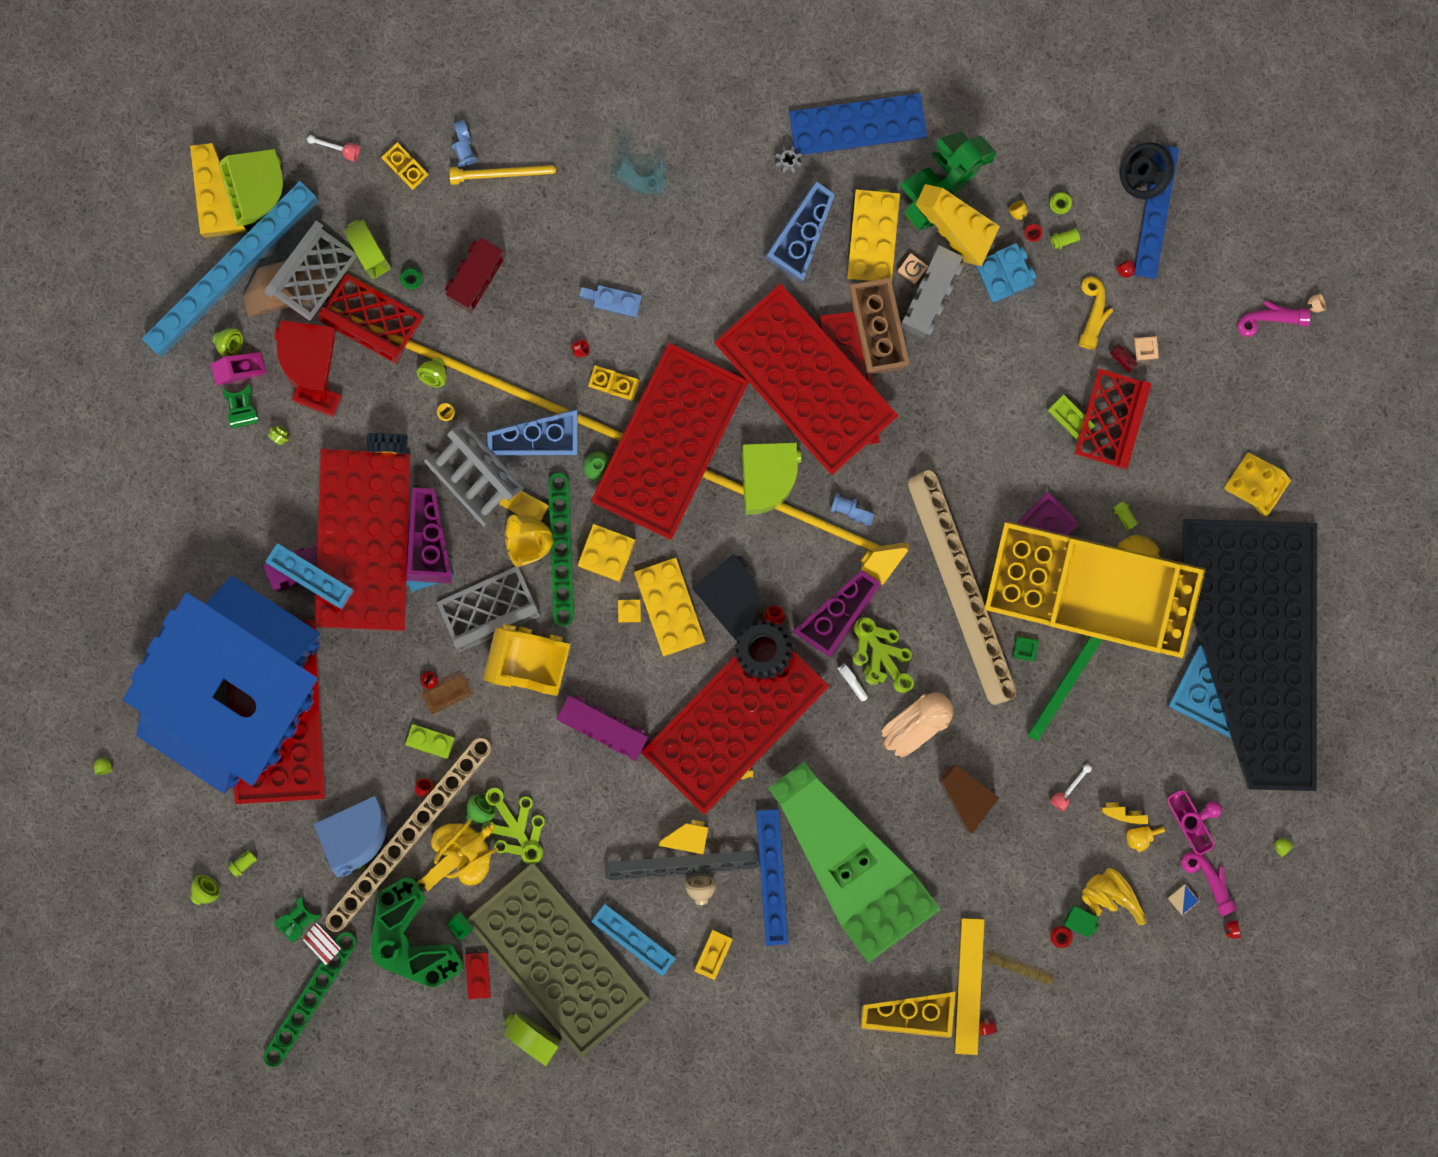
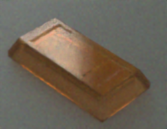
M462 675L422 694L431 715L472 695Z

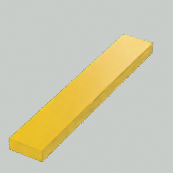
M961 918L955 1054L978 1055L984 919Z

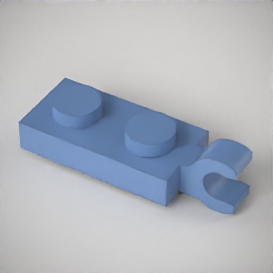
M598 285L597 291L582 287L580 292V298L595 301L593 308L637 318L641 295Z

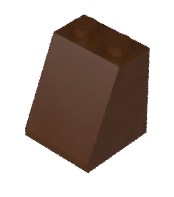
M953 764L950 767L947 765L939 775L942 778L940 784L964 829L972 834L999 797L959 766Z

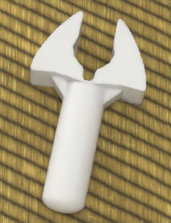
M844 663L837 669L860 701L867 700L868 695L847 665Z

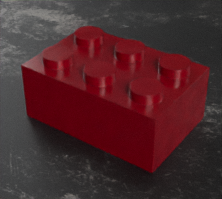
M481 237L478 241L474 240L468 249L470 253L466 261L461 260L456 269L458 272L454 280L451 278L444 289L447 291L445 295L449 301L471 314L506 258L503 250Z

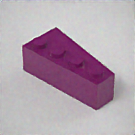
M412 488L406 581L452 583V573L435 489Z
M576 694L574 697L568 696L556 720L637 761L649 738L645 736L647 731L636 725L633 729L626 726L627 721L617 715L614 718L605 715L607 710L596 704L593 708L586 705L587 700Z

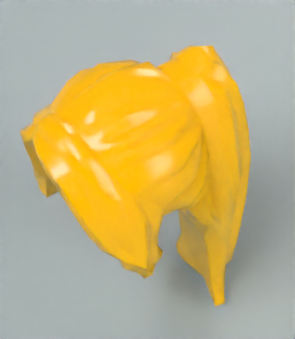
M1109 867L1102 875L1096 874L1087 882L1082 891V899L1096 916H1100L1102 912L1099 905L1108 908L1110 911H1117L1118 906L1113 902L1115 900L1122 908L1125 907L1129 910L1138 925L1147 923L1145 914L1131 886L1119 872Z

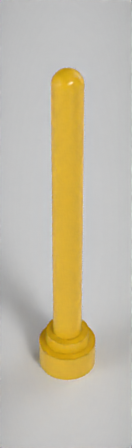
M554 165L463 171V168L449 167L451 185L460 184L465 179L556 173Z

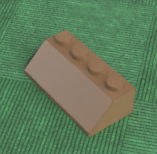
M891 278L848 285L867 373H884L909 366Z

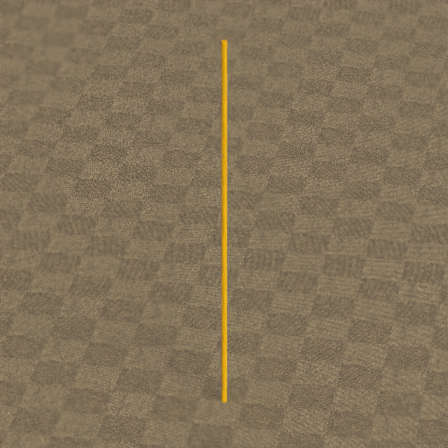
M333 306L331 308L336 312H342V310L337 309ZM351 315L352 321L356 323L365 322V320ZM370 325L371 331L375 334L385 332L379 326ZM397 334L389 335L390 341L395 344L401 345L404 340L402 336ZM411 340L405 347L432 360L433 358H439L450 368L551 412L560 413L569 410ZM578 414L579 424L621 441L624 433ZM706 469L703 478L744 495L743 485ZM781 503L775 508L870 551H873L877 546H881L785 503Z

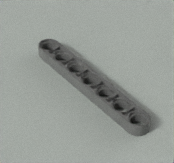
M756 851L616 861L605 865V877L608 880H626L748 870L757 868L760 862L759 854Z

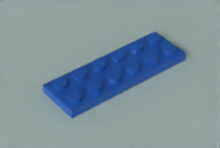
M921 93L789 111L795 154L809 155L927 138Z

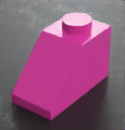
M261 352L228 356L210 364L216 385L235 383L267 374Z

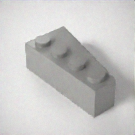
M940 245L938 246L901 323L903 330L924 339L926 334L931 335L936 325L932 321L935 315L940 316L945 306L942 300L945 294L950 295L955 285L951 281L954 275L959 276L964 266L961 263L963 256Z

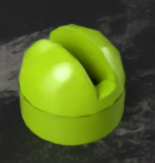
M99 758L94 763L95 775H103L113 771L111 762L106 758Z
M1280 838L1275 842L1274 848L1283 857L1293 848L1294 844L1287 838Z

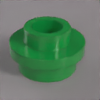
M406 268L400 275V282L408 290L417 289L422 283V274L416 268ZM409 275L415 276L416 279L413 283L407 281Z

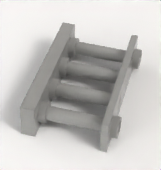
M463 422L447 434L452 443L443 453L440 454L436 451L427 457L424 462L484 527L497 517L492 511L503 498L509 501L519 494L524 487ZM459 448L468 458L455 470L447 460ZM475 465L483 475L470 487L462 477ZM490 481L498 491L485 503L477 493Z

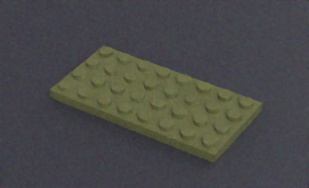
M534 862L467 918V921L474 928L473 932L580 1058L585 1056L650 1000Z

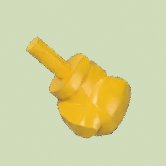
M1149 826L1130 829L1126 834L1127 843L1130 848L1136 849L1137 852H1142L1154 840L1153 836L1165 832V829L1160 827L1151 830Z

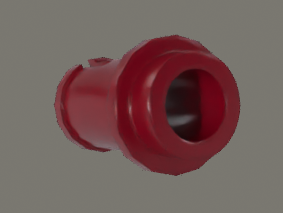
M1119 344L1110 352L1112 355L1111 359H1116L1129 373L1133 368L1127 361L1133 367H1136L1138 362L1125 350V346L1122 347Z

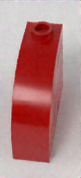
M281 321L280 328L276 327L275 341H277V356L281 369L287 380L295 388L306 394L326 397L336 336L334 327Z

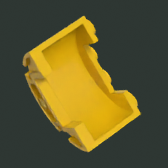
M503 623L502 627L496 626L483 680L508 687L512 685L558 696L571 644L562 642L563 637L550 634L549 638L531 634L532 629L520 626L518 630H516L517 626Z

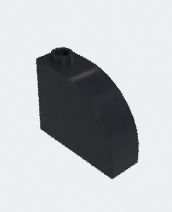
M733 554L692 589L733 639L736 640L737 636L741 635V630L748 628V624L752 623L758 608V591L752 576L746 569L748 566L746 561L740 555L736 557Z

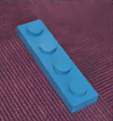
M278 543L265 561L268 565L341 610L354 591Z
M607 904L603 905L591 921L661 976L666 973L676 957Z

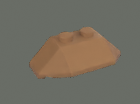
M285 261L259 267L243 295L248 318L290 308V306L274 295L269 297L264 293ZM320 269L309 270L312 280L322 279ZM305 271L295 272L296 281H307ZM326 273V278L329 279L330 275ZM323 284L313 285L315 295L325 293ZM308 285L298 286L300 296L310 295ZM284 287L281 292L286 296L295 297L293 287ZM333 290L327 298L332 297V295L334 294ZM312 300L301 301L302 304L312 302Z

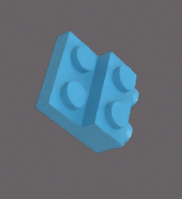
M1017 243L986 257L982 266L976 265L992 304L1034 285L1033 280L1036 279L1032 267L1027 268L1024 261L1027 259L1026 252L1023 247H1018Z

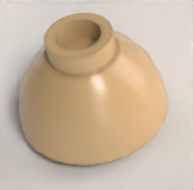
M708 876L692 877L686 881L685 889L687 894L695 900V904L705 905L715 892L716 881Z

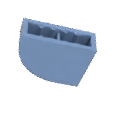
M376 796L314 824L330 868L337 877L347 876L353 870L369 862L377 854L384 842L387 821L383 807Z

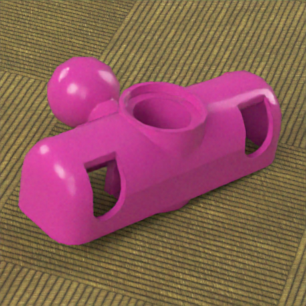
M1179 790L1167 797V804L1194 852L1202 855L1214 848V841L1206 829L1203 820L1209 817H1219L1222 813L1221 804L1217 801H1209L1205 805V809L1198 813L1185 791ZM1182 795L1187 797L1188 803H1184L1181 798ZM1189 816H1192L1195 820V825L1191 829H1188L1184 824L1185 819ZM1207 834L1210 842L1206 843L1202 835Z

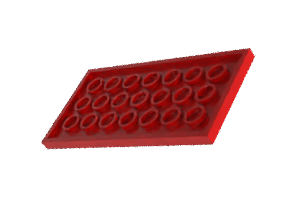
M781 283L714 342L832 476L899 417Z
M669 343L591 499V503L672 541L749 382Z
M320 449L316 567L354 591L342 610L315 594L314 627L405 631L410 454Z
M314 620L302 621L314 630H316V627H314ZM317 652L307 657V662L303 669L317 677V681L312 688L314 690L312 706L307 712L303 711L298 716L300 721L296 726L297 731L291 739L287 737L282 743L279 761L274 766L271 764L266 771L261 772L253 786L240 778L234 788L235 804L326 799ZM228 682L230 709L243 717L252 716L256 711L255 700Z
M761 638L752 646V657L758 662H767L775 656L777 645L771 638ZM792 651L793 658L789 661L790 665L783 670L784 673L775 675L776 678L771 679L768 677L766 680L752 677L741 667L735 655L641 752L703 815H706L830 688L794 651Z

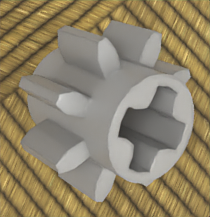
M782 147V155L776 154L775 156L780 160V162L776 163V168L782 167L783 174L787 170H791V173L795 174V166H802L797 161V159L801 158L802 154H795L794 147L787 151L785 147ZM785 156H788L790 159L794 158L792 165H789L788 162L784 163Z

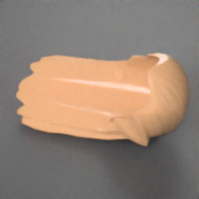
M940 692L923 694L916 702L888 722L881 730L882 736L886 737L884 741L886 749L896 750L895 755L901 758L908 756L932 738L938 731L947 728L954 713L950 699Z

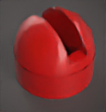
M1029 224L1025 227L1024 236L1027 240L1036 242L1042 237L1043 232L1039 225ZM1035 229L1038 231V233L1027 235L1028 231Z
M1130 259L1118 265L1116 270L1121 277L1129 278L1134 274L1135 266Z
M585 339L577 340L571 346V350L573 349L574 351L572 355L577 358L588 356L590 353L589 345Z
M426 671L420 676V684L424 688L432 689L437 685L438 677L434 672ZM429 674L432 675L433 677L429 681L428 685H425L424 682L427 680Z
M420 778L415 784V793L421 798H426L433 790L434 785L429 779Z
M1238 920L1228 922L1224 929H1230V932L1225 933V935L1230 939L1241 938Z
M987 1019L988 1025H985L984 1020L979 1023L980 1036L998 1032L993 1020Z

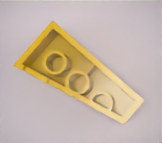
M925 184L916 202L917 207L931 223L936 225L938 232L946 237L953 250L963 256L962 260L965 263L982 266L1000 226L945 189Z
M956 992L863 1005L860 1029L951 1038Z

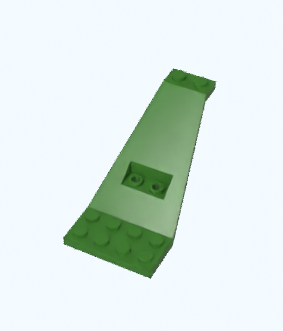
M805 762L768 788L781 805L839 923L868 963L941 910L915 874L816 778ZM862 860H868L866 865H861ZM850 873V876L847 879H843V874Z

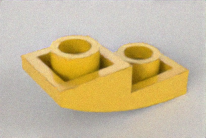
M398 142L381 157L412 190L429 175Z
M594 366L588 387L634 401L640 380Z
M1119 802L1105 803L1106 807H1100V812L1111 818L1135 824H1148V815H1142V811H1128V815H1125V807H1119Z

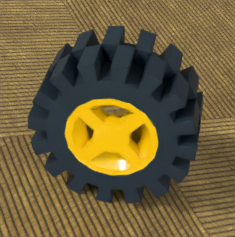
M368 433L367 452L407 454L408 436L394 433Z

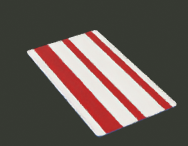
M318 923L308 931L303 939L325 965L341 950Z

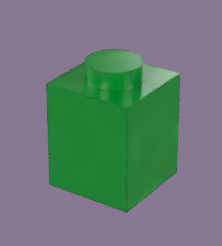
M1072 905L1062 925L1089 938L1090 934L1094 935L1099 927L1097 922L1099 918Z

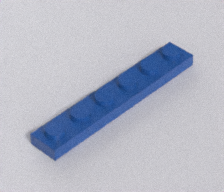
M1169 146L1164 147L1170 152L1174 160L1173 177L1164 192L1146 201L1133 276L1156 279L1179 152V148ZM1157 152L1154 156V162L1159 164L1162 172H1164V159ZM1149 184V190L1155 187L1156 184Z
M779 809L759 810L756 813L766 946L788 944Z

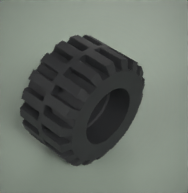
M758 620L755 624L753 622L748 624V628H743L741 635L737 636V644H735L736 659L741 667L752 677H759L765 680L768 677L771 679L776 678L775 675L784 673L783 670L789 667V661L793 658V645L785 630L780 625L773 624L772 621L768 620L766 622ZM761 638H771L777 645L775 656L767 662H758L751 654L753 644Z

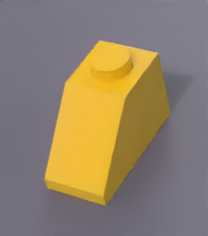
M904 542L877 546L872 552L868 550L861 559V562H863L861 570L883 585L908 552L910 544Z
M691 820V824H684L662 839L659 846L703 854L708 827L704 826L705 822Z

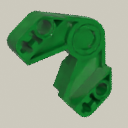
M960 131L939 138L936 142L939 145L936 147L938 152H932L931 156L936 159V162L945 170L948 176L941 180L929 167L919 171L900 185L913 200V203L907 208L904 215L918 231L935 225L927 219L916 205L925 184L941 187L954 195L978 173L981 166L993 163L997 152L983 136L968 139Z
M406 877L382 890L378 895L370 953L373 961L379 967L434 988L458 975L464 967V962L453 944L411 946L410 940L404 932L425 902L426 897L418 881L413 877ZM405 881L408 884L412 883L414 886L411 888L412 893L405 891L400 894L403 899H400L399 893L394 887L397 886V890L405 887ZM386 892L394 895V903L391 905L386 904L383 900ZM449 960L452 962L457 961L459 964L456 967L457 971L454 969L446 971L445 974L448 977L445 978L442 969L450 964ZM429 971H436L439 974L438 982L433 983L429 981Z

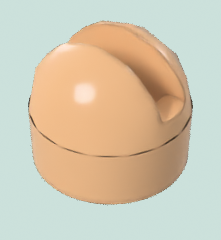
M1321 293L1310 297L1308 305L1312 304L1310 308L1312 312L1317 313L1326 310V303Z

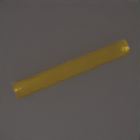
M993 954L989 956L988 963L1050 986L1053 983L1054 977Z

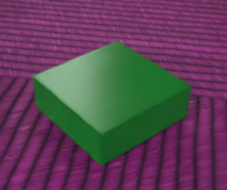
M1016 636L1013 658L1035 662L1039 640Z
M461 912L446 923L460 941L474 930Z

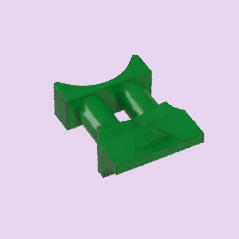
M247 384L245 389L238 393H230L225 389L222 390L224 399L228 400L229 403L228 420L231 429L259 423L257 412L251 404L250 395L253 392L250 384ZM237 397H241L243 405L241 408L238 407Z
M301 896L295 902L297 905L287 915H282L274 923L293 944L302 936L303 930L312 921L316 922L322 916L321 914H312L306 909L304 896ZM304 911L306 915L297 922L295 919Z

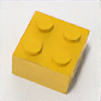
M593 524L577 566L620 583L636 540Z

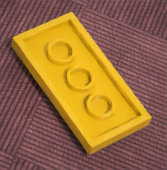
M855 190L847 279L875 281L891 278L892 282L900 201L899 193Z
M673 558L634 572L663 657L704 643L705 639L677 559Z

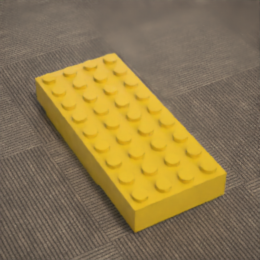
M1008 521L1004 524L985 610L1140 649L1184 658L1206 568Z

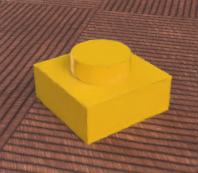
M618 600V623L641 622V601Z

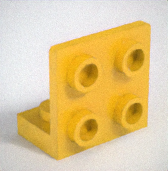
M1247 453L1224 489L1253 505L1260 514L1268 517L1291 482V479L1283 470L1251 453Z

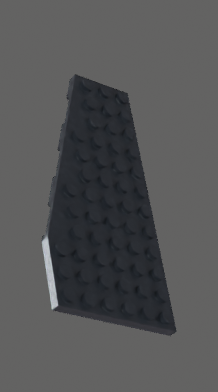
M1183 519L1182 563L1206 568L1193 622L1247 789L1317 791V523Z

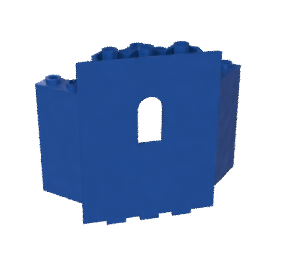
M231 575L206 604L186 592L181 602L177 605V609L170 610L162 623L164 626L159 632V637L155 636L146 650L148 653L143 659V664L139 663L130 677L133 681L123 698V701L141 712L137 737L223 794L229 788H235L240 778L253 786L261 772L266 771L271 764L274 766L279 761L282 743L287 737L291 739L297 731L296 726L300 721L298 716L303 711L307 712L314 702L312 700L314 692L312 688L317 681V677L303 669L307 662V657L310 654L314 655L319 649L320 643L318 642L321 635ZM223 679L255 700L256 711L252 716L243 717L213 697Z

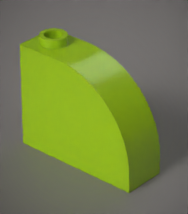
M275 149L227 155L219 162L236 226L248 225L258 221L276 205L281 196L283 178L281 161Z
M363 219L360 221L355 220L348 224V228L344 229V232L372 280L391 270L392 268Z
M797 443L746 444L742 446L745 515L762 514L771 511L783 503L789 496L797 477L798 463H801V449H797Z
M518 1011L515 1015L510 1013L503 1023L506 1026L503 1033L519 1048L545 1066H547L562 1040Z

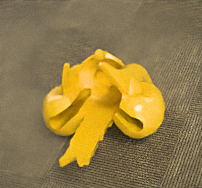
M470 818L465 824L449 823L436 829L431 838V846L437 852L434 863L437 864L441 855L447 856L432 868L423 879L419 880L418 883L425 884L424 888L429 891L443 877H459V880L467 886L477 885L482 882L489 871L491 854L498 850V848L489 850L484 841L493 832L492 830L495 826L493 824L487 825L486 828L477 833L469 827L472 822V818ZM457 868V872L449 874L451 871Z

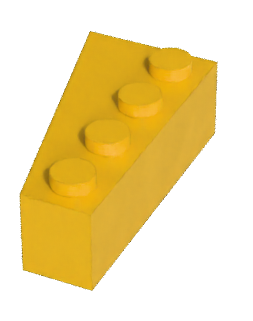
M212 143L190 146L200 234L207 238L248 233L246 225L236 226L219 167L221 159L216 147Z

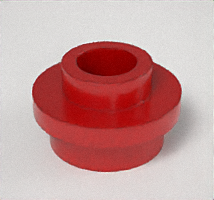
M769 606L763 613L764 622L768 620L772 621L773 624L782 625L785 621L784 611L779 606Z
M1057 926L1051 931L1050 940L1054 946L1066 948L1071 944L1073 934L1068 927ZM1061 932L1065 934L1063 941L1057 939V935Z

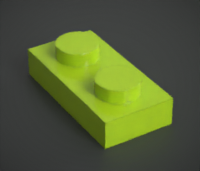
M1063 395L1048 412L1078 441L1085 415ZM1089 420L1088 427L1091 431L1095 425Z
M412 724L405 745L448 759L455 738Z

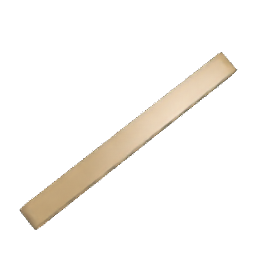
M924 471L911 477L908 481L912 498L986 697L993 705L1007 702L1016 696L1015 685L987 610H985L983 599L938 478L933 471Z
M478 738L471 743L326 918V925L329 930L334 932L343 930L487 759L492 752V744L489 740ZM481 741L485 742L488 747L487 752L483 755L478 754L476 751V745ZM464 759H470L473 762V768L469 772L464 771L461 767ZM450 776H455L459 781L455 789H451L447 785V780ZM437 793L444 797V803L441 806H436L432 801L433 796ZM421 811L429 813L430 819L426 824L421 823L418 819ZM407 828L415 831V838L412 841H408L404 837V831ZM393 845L398 846L401 850L398 858H393L389 853V849ZM377 863H383L386 866L384 875H378L375 872ZM363 880H368L372 885V889L368 893L362 891L360 887ZM349 897L357 901V907L354 910H350L346 906V901ZM334 915L341 916L343 924L340 927H335L332 924V917Z

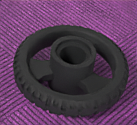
M1145 142L1131 149L1123 159L1124 162H1122V168L1120 169V180L1126 192L1131 196L1144 200L1152 199L1155 196H1159L1161 192H1164L1171 183L1170 181L1174 173V160L1164 146L1154 142ZM1157 152L1164 159V172H1162L1161 166L1153 161L1154 155ZM1140 154L1143 155V157L1138 158V159L1134 162V160H1135ZM1134 162V164H1133V166H1132V173H1133V174H1130V168H1131L1132 163ZM1140 181L1147 184H1156L1155 187L1147 191L1135 189Z

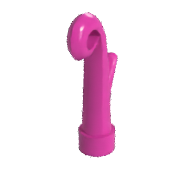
M1265 300L1264 304L1271 310L1246 313L1238 321L1237 328L1241 335L1251 337L1256 334L1258 329L1256 321H1273L1298 324V326H1309L1310 308L1290 309ZM1249 322L1252 325V329H1245L1244 324Z
M1195 852L1186 853L1181 859L1182 868L1188 873L1196 872L1200 867L1202 868L1218 905L1216 908L1221 917L1237 910L1227 890L1224 866L1219 867V874L1217 875L1215 869L1203 855H1198ZM1190 859L1196 860L1194 867L1189 866L1188 861Z

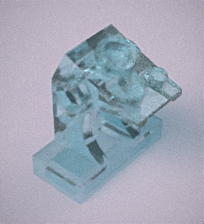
M626 157L618 162L610 180L611 183L622 185L643 196L660 195L662 190H665L666 177L662 176L667 171V166H663L662 160L657 162L653 173L649 177L639 176L633 169V161Z

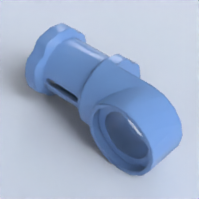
M461 120L454 123L459 142L453 144L452 149L457 153L459 159L458 166L465 167L477 162V157L473 156L470 147L471 136L468 133L466 122Z
M839 493L835 494L830 512L838 511L847 514L855 522L859 523L861 521L864 522V525L872 526L875 515L855 508L858 499L850 500L841 497Z

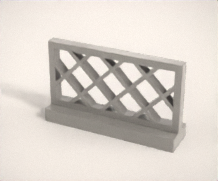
M317 220L264 291L269 297L274 295L309 321L357 257L355 252L322 229L323 225ZM321 237L329 242L330 249L320 250L318 241ZM336 253H344L350 259L348 262L338 263ZM321 254H332L334 263L323 264ZM317 255L319 265L308 266L306 257ZM335 268L337 277L327 279L325 269ZM320 269L322 279L312 280L309 270ZM305 271L307 281H296L295 272ZM323 284L325 293L315 295L313 285ZM308 285L310 295L300 296L298 286ZM284 287H293L295 297L286 296L281 292ZM312 300L313 310L311 312L307 311L302 307L301 301Z
M518 566L436 602L452 637L454 646L459 653L493 638L496 626L502 627L503 623L518 627L540 617ZM515 573L519 578L516 589L505 585L507 577ZM490 584L500 586L495 598L484 594L487 586ZM503 588L514 591L510 603L499 599ZM470 593L479 595L475 607L464 603L466 596ZM517 594L527 596L529 604L522 607L514 605ZM483 597L494 601L490 612L479 609ZM450 602L459 604L455 616L447 614L443 605ZM497 602L509 606L505 615L498 616L493 614ZM462 606L474 610L469 621L458 618ZM477 611L488 615L485 624L477 625L473 623ZM456 621L468 624L465 633L456 636L453 630Z

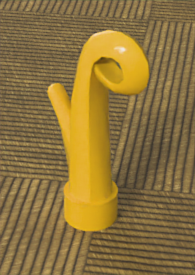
M1089 276L1083 280L1081 288L1086 295L1096 297L1086 328L1080 337L1078 345L1095 350L1099 332L1104 322L1113 312V309L1109 308L1103 313L1105 306L1104 285L1098 278ZM1089 283L1094 284L1096 290H1090L1088 287Z

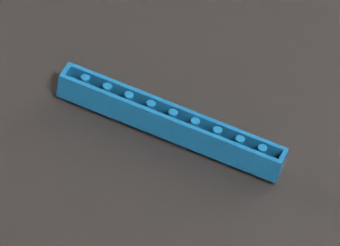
M299 181L142 340L156 354L163 357L319 201L317 197Z

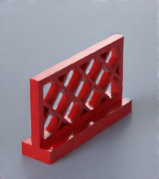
M347 273L325 308L323 307L319 313V321L321 323L334 327L337 332L395 364L400 360L402 352L423 320L422 315ZM348 281L356 285L357 293L345 295L344 287ZM372 294L376 297L377 303L365 306L362 296ZM359 297L362 307L349 310L347 299ZM344 300L346 311L336 312L331 309L335 302ZM392 305L395 307L396 314L384 317L381 307ZM379 308L381 318L368 320L366 310ZM364 312L365 322L356 323L352 321L351 314ZM409 315L416 319L412 326L403 328L400 317ZM398 318L400 329L388 331L385 321ZM383 322L385 332L375 334L371 331V324ZM402 333L404 340L398 347L391 343L389 335Z
M1099 368L1074 455L1111 465L1121 470L1128 469L1152 383L1139 381ZM1102 375L1110 377L1114 386L1104 391L1100 384ZM1125 382L1134 384L1132 394L1127 397L1124 396L1119 387ZM1116 388L1121 400L1111 405L1106 393ZM1103 396L1108 407L1098 412L1094 402L1096 398ZM1123 402L1127 408V413L1119 419L1113 407ZM1110 409L1116 421L1105 426L1100 414ZM1096 417L1102 429L1092 434L1088 423L1089 420ZM1117 423L1121 434L1120 437L1113 440L1107 428ZM1104 431L1109 443L1099 448L1094 436ZM1090 438L1096 450L1091 453L1081 451L1083 442ZM1109 445H1112L1115 451L1113 461L1106 459L1101 451Z

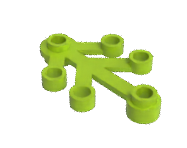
M861 617L856 620L854 631L859 640L857 653L853 655V662L858 666L865 664L868 661L866 653L867 644L869 643L872 647L870 671L865 676L866 681L872 685L880 681L881 661L894 679L896 691L906 693L911 690L914 685L912 677L909 674H901L889 657V655L897 657L899 662L906 663L912 658L911 651L907 648L900 649L882 644L876 638H884L887 644L892 645L899 640L898 632L893 629L886 630L876 627L874 621L870 618ZM889 634L893 635L894 640L890 638ZM858 655L862 657L863 661L859 660Z
M499 788L489 789L486 793V801L488 804L497 807L509 827L495 825L493 822L488 821L483 823L482 829L488 823L493 824L495 828L492 830V833L517 838L521 846L510 845L504 840H498L495 842L494 848H497V844L502 842L505 844V849L503 851L497 850L496 852L521 855L522 860L528 864L538 863L543 856V849L538 843L541 829L545 825L544 817L537 815L532 818L533 830L529 841L525 835V828L529 809L533 806L532 799L528 796L520 799L519 805L521 808L517 822L503 801L504 793ZM494 792L499 794L497 801L491 799V794ZM524 799L530 801V806L527 808L522 805ZM536 818L542 819L543 823L541 826L534 824ZM529 849L536 851L535 857L528 856Z

